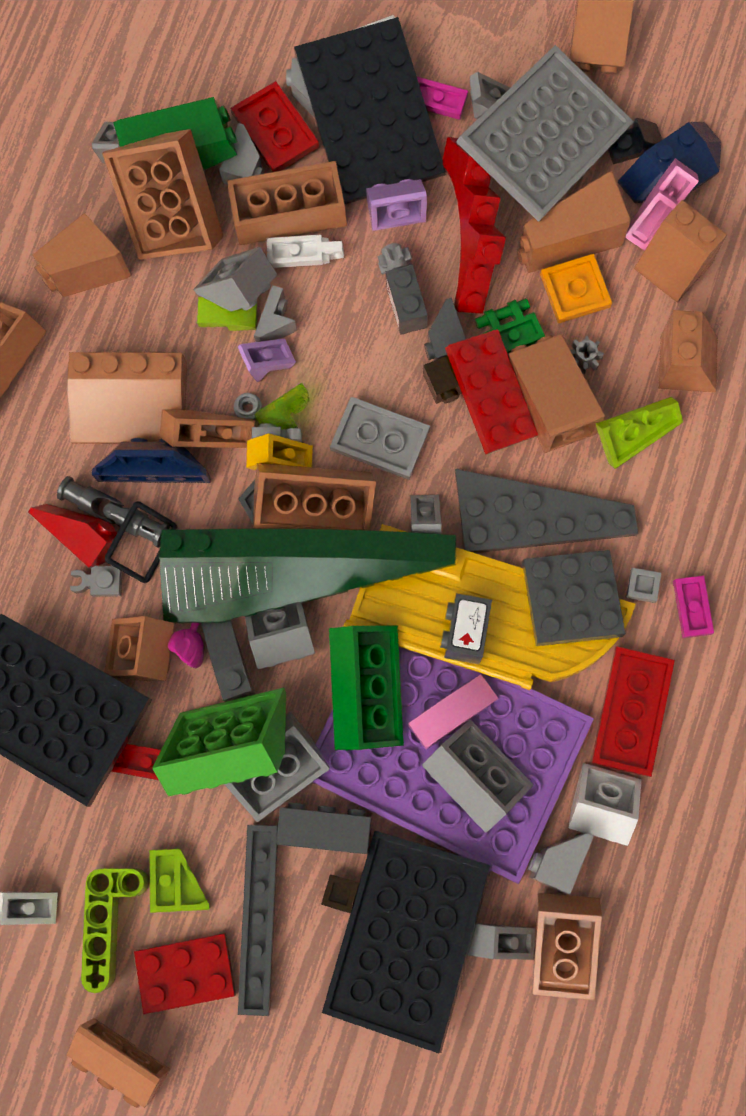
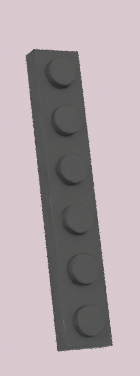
M247 825L238 1015H270L278 826Z

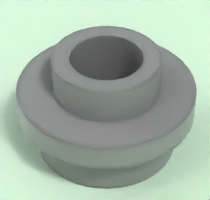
M244 393L236 398L234 412L237 417L254 420L261 414L262 404L256 395ZM247 404L253 405V409L249 412L243 410Z

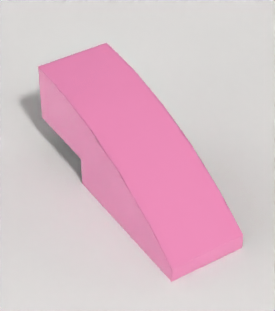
M675 158L629 225L625 238L645 251L663 220L681 200L687 197L699 182L698 174Z
M479 675L408 723V726L425 750H427L499 698L483 676Z

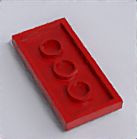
M498 329L445 347L485 455L538 436Z
M618 646L615 647L591 759L592 764L652 777L675 660Z

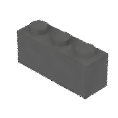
M288 802V808L280 807L276 845L368 854L372 818L365 817L366 811L348 809L347 815L335 813L336 807L318 806L317 811L305 810L306 804Z

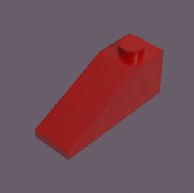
M50 504L30 507L28 513L88 568L106 562L105 555L117 535L114 527L109 522Z

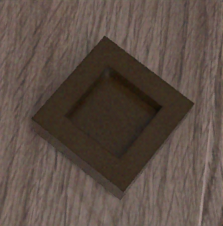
M330 874L321 905L351 913L359 883Z

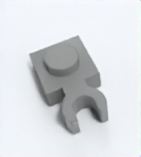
M270 423L260 424L259 427H252V439L270 433L302 442V433L299 428L281 430V427H276V425Z
M113 566L91 567L90 575L85 574L81 570L71 571V576L82 578V583L79 586H70L72 592L79 594L90 589L92 597L121 596V570Z

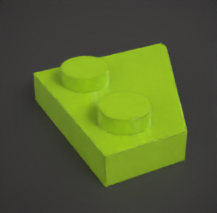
M181 849L149 850L150 913L209 910V903Z

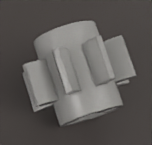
M398 243L385 246L381 251L382 255L378 256V265L382 275L386 274L385 271L412 265V256L409 248L402 249Z
M588 336L580 343L574 340L572 344L574 350H570L576 363L582 370V374H585L586 369L590 367L597 370L599 364L596 360H601L604 355L603 352L598 351L600 342L594 343L589 340ZM582 352H586L589 358H585Z

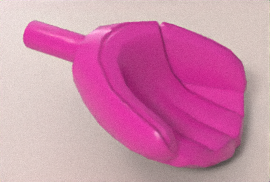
M192 623L190 629L174 632L168 642L169 650L175 652L184 663L195 669L202 665L204 658L202 637L196 632L199 623Z

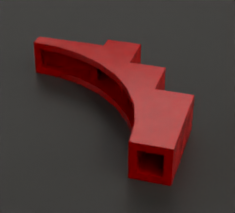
M447 137L442 161L454 186L458 202L461 234L460 268L454 306L457 312L483 314L494 265H500L506 236L494 226L501 198L489 188L491 175L456 143L458 138Z

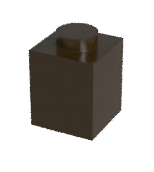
M448 355L423 365V376L436 404L440 402L450 403L459 398L462 392Z

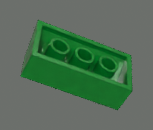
M398 625L329 628L335 750H362L404 746Z

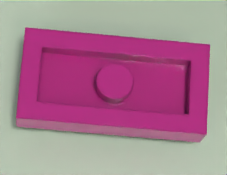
M417 77L427 111L458 120L461 119L468 97V90Z
M704 576L675 579L673 586L682 638L714 634Z

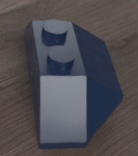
M688 122L646 150L618 180V183L634 203H643L676 158L698 174L699 182L691 190L692 192L719 173L721 140L705 122Z
M133 438L131 442H121L92 469V476L97 482H211L208 471L185 447H172L163 439H159V442H148L147 439Z

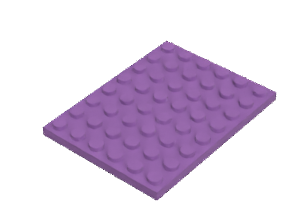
M399 647L404 746L362 750H335L332 710L316 742L317 748L330 769L314 780L313 783L462 857L491 865L492 872L519 884L594 718L533 689L527 690L519 685ZM479 675L483 676L499 699L470 720L534 785L487 833L474 822L465 810L453 800L446 790L422 766L462 726L451 734L449 733L427 750H425L408 726V723Z

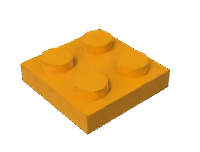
M594 254L541 270L540 276L558 324L611 308L612 301Z

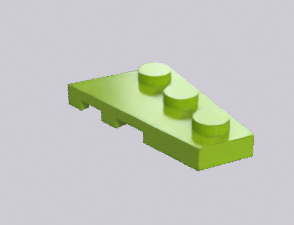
M669 397L596 423L608 464L616 469L682 424L683 418L678 401Z

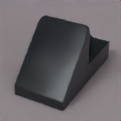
M635 118L632 128L626 130L608 149L613 165L638 158L646 150L660 142L662 137L657 124L641 118Z

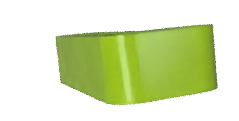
M101 868L93 870L87 876L81 981L84 989L90 993L102 992L111 987L115 981L119 897L139 896L148 889L149 877L142 869ZM101 874H105L109 879V886L105 891L98 889L96 884L97 878ZM131 874L138 876L140 881L139 887L135 891L128 889L126 884L127 878ZM100 905H103L108 912L107 919L104 922H99L95 917V911ZM97 937L103 938L106 942V950L103 954L97 953L94 949V941ZM106 959V962L103 963V964H100V965H99V963L93 964V960H94V961H98V960ZM98 971L99 975L104 976V981L100 983L98 980L93 979V974Z

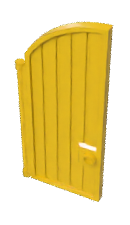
M384 524L380 528V531L406 532ZM457 547L456 565L422 574L415 573L403 576L402 579L375 583L374 586L366 588L360 587L350 619H346L343 627L398 625L399 647L519 685L527 690H531L534 679H531V676L555 682L580 673L602 658L619 639L618 637L536 646L523 568ZM456 593L492 600L483 658L479 665L444 658L445 649L440 648L443 630L449 631L450 620L445 619L448 602L454 603ZM619 599L624 628H626L636 604Z

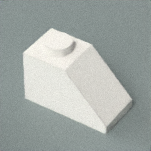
M0 892V925L56 924L58 893Z

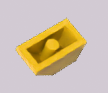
M270 433L247 440L246 468L256 470L257 463L312 467L313 445Z

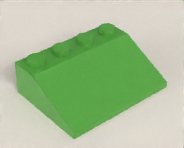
M285 688L179 713L152 767L168 797L178 794L186 795L200 789H213L219 785L232 782L240 783L246 779L259 776L267 777L277 773L285 754Z

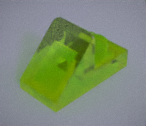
M300 383L256 412L254 415L258 425L270 423L276 425V427H281V430L298 428L290 414L292 412L294 414L299 413L307 406V402L310 401L308 391Z

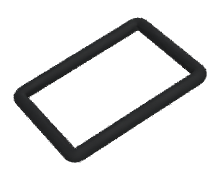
M136 501L130 508L108 549L105 561L138 581L147 583L160 562V550L145 577L111 559V556L137 508L171 526L170 530H177V525L145 504Z

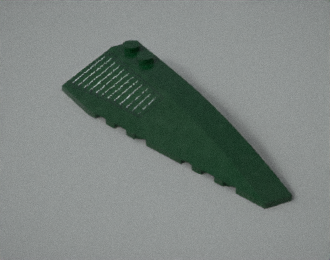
M337 529L162 530L159 560L163 620L172 623H224L242 616L257 615L258 612L270 609L285 608L286 605L298 602L305 603L345 593L350 589L358 587L366 588L374 586L375 583L387 580L394 581L402 579L403 576L415 573L422 574L456 565V535Z

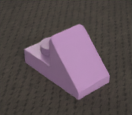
M285 339L245 343L238 346L249 373L257 382L269 371L289 369L296 363Z

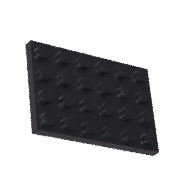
M398 17L294 47L328 162L336 161L344 204L366 199V188H372L376 184H395L405 179H421L424 182L445 176L446 171Z
M0 614V755L83 805L91 807L152 699L6 615Z
M374 831L322 1013L438 1054L442 1053L492 866Z

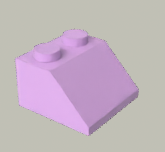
M405 179L395 184H376L372 188H366L372 231L426 222L427 194L421 179Z

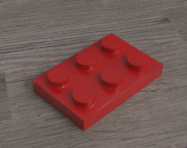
M276 81L230 108L236 121L244 124L255 148L272 172L281 171L320 148L319 141Z
M226 933L134 951L143 1015L236 996Z

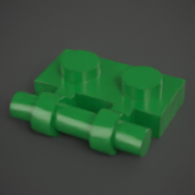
M527 298L518 302L512 300L507 302V306L495 311L490 309L485 311L483 316L475 318V324L478 329L485 326L491 329L484 333L496 329L499 330L507 354L511 353V350L517 346L526 345L528 347L545 337L535 313L533 312L526 316L522 313L530 309ZM510 316L514 320L504 325L499 323L500 320Z

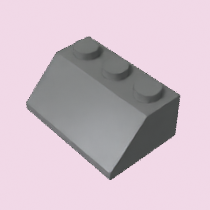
M289 712L286 714L285 754L278 772L267 777L259 776L246 779L240 783L232 782L224 785L252 817L259 822L327 772L330 767L309 733L295 716Z
M471 720L447 739L422 764L426 771L485 833L501 820L534 786Z

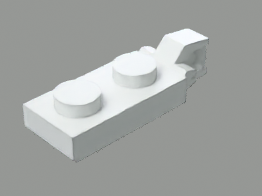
M321 235L275 237L267 239V258L273 268L323 265L330 263V260L344 258V247L342 241L329 242V238H324Z

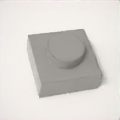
M631 568L626 598L656 603L661 573Z

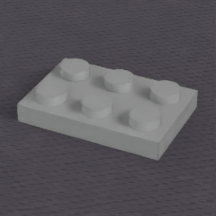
M350 397L330 445V450L410 480L430 431V426Z

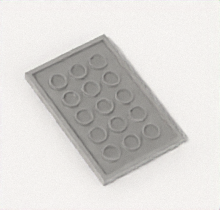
M555 45L460 135L456 143L539 222L634 121Z

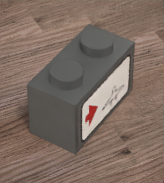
M413 264L385 271L386 288L400 335L427 328L428 314Z
M456 593L454 603L448 602L445 619L450 620L449 631L443 630L440 648L445 649L444 658L480 664L483 658L492 600Z

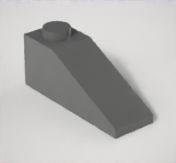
M232 621L201 623L223 701L227 702L255 695Z

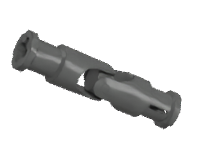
M66 476L62 480L57 490V499L61 501L66 499L78 505V509L110 524H117L119 527H121L130 508H123L122 506L124 505L116 498L91 486L86 488L74 482V479L70 476ZM104 499H108L111 502L105 505L103 509L104 516H102L99 512V505ZM137 509L125 532L135 537L141 536L153 542L155 547L159 548L161 544V531L169 530L170 525L156 522L148 518L147 513Z

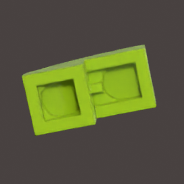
M198 297L197 324L199 327H227L229 331L256 330L257 303L248 310L241 308L229 311L203 297Z

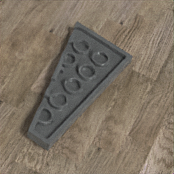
M455 469L464 550L481 553L637 536L638 534L634 505Z

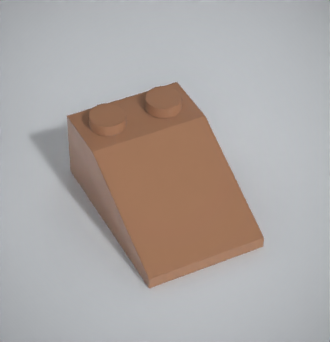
M538 893L532 995L595 1000L602 921L600 898Z

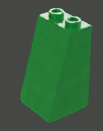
M214 97L113 122L120 147L165 133L191 129L203 171L237 155L234 143L238 141L232 127H228L227 122L231 121L229 113L224 105L219 106Z

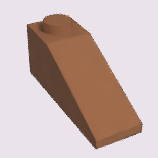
M163 409L159 437L172 447L247 448V440L252 439V427H254L255 421L253 419L194 410Z

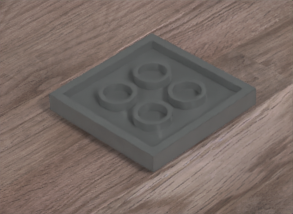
M610 550L523 559L522 566L536 646L618 638L626 634Z

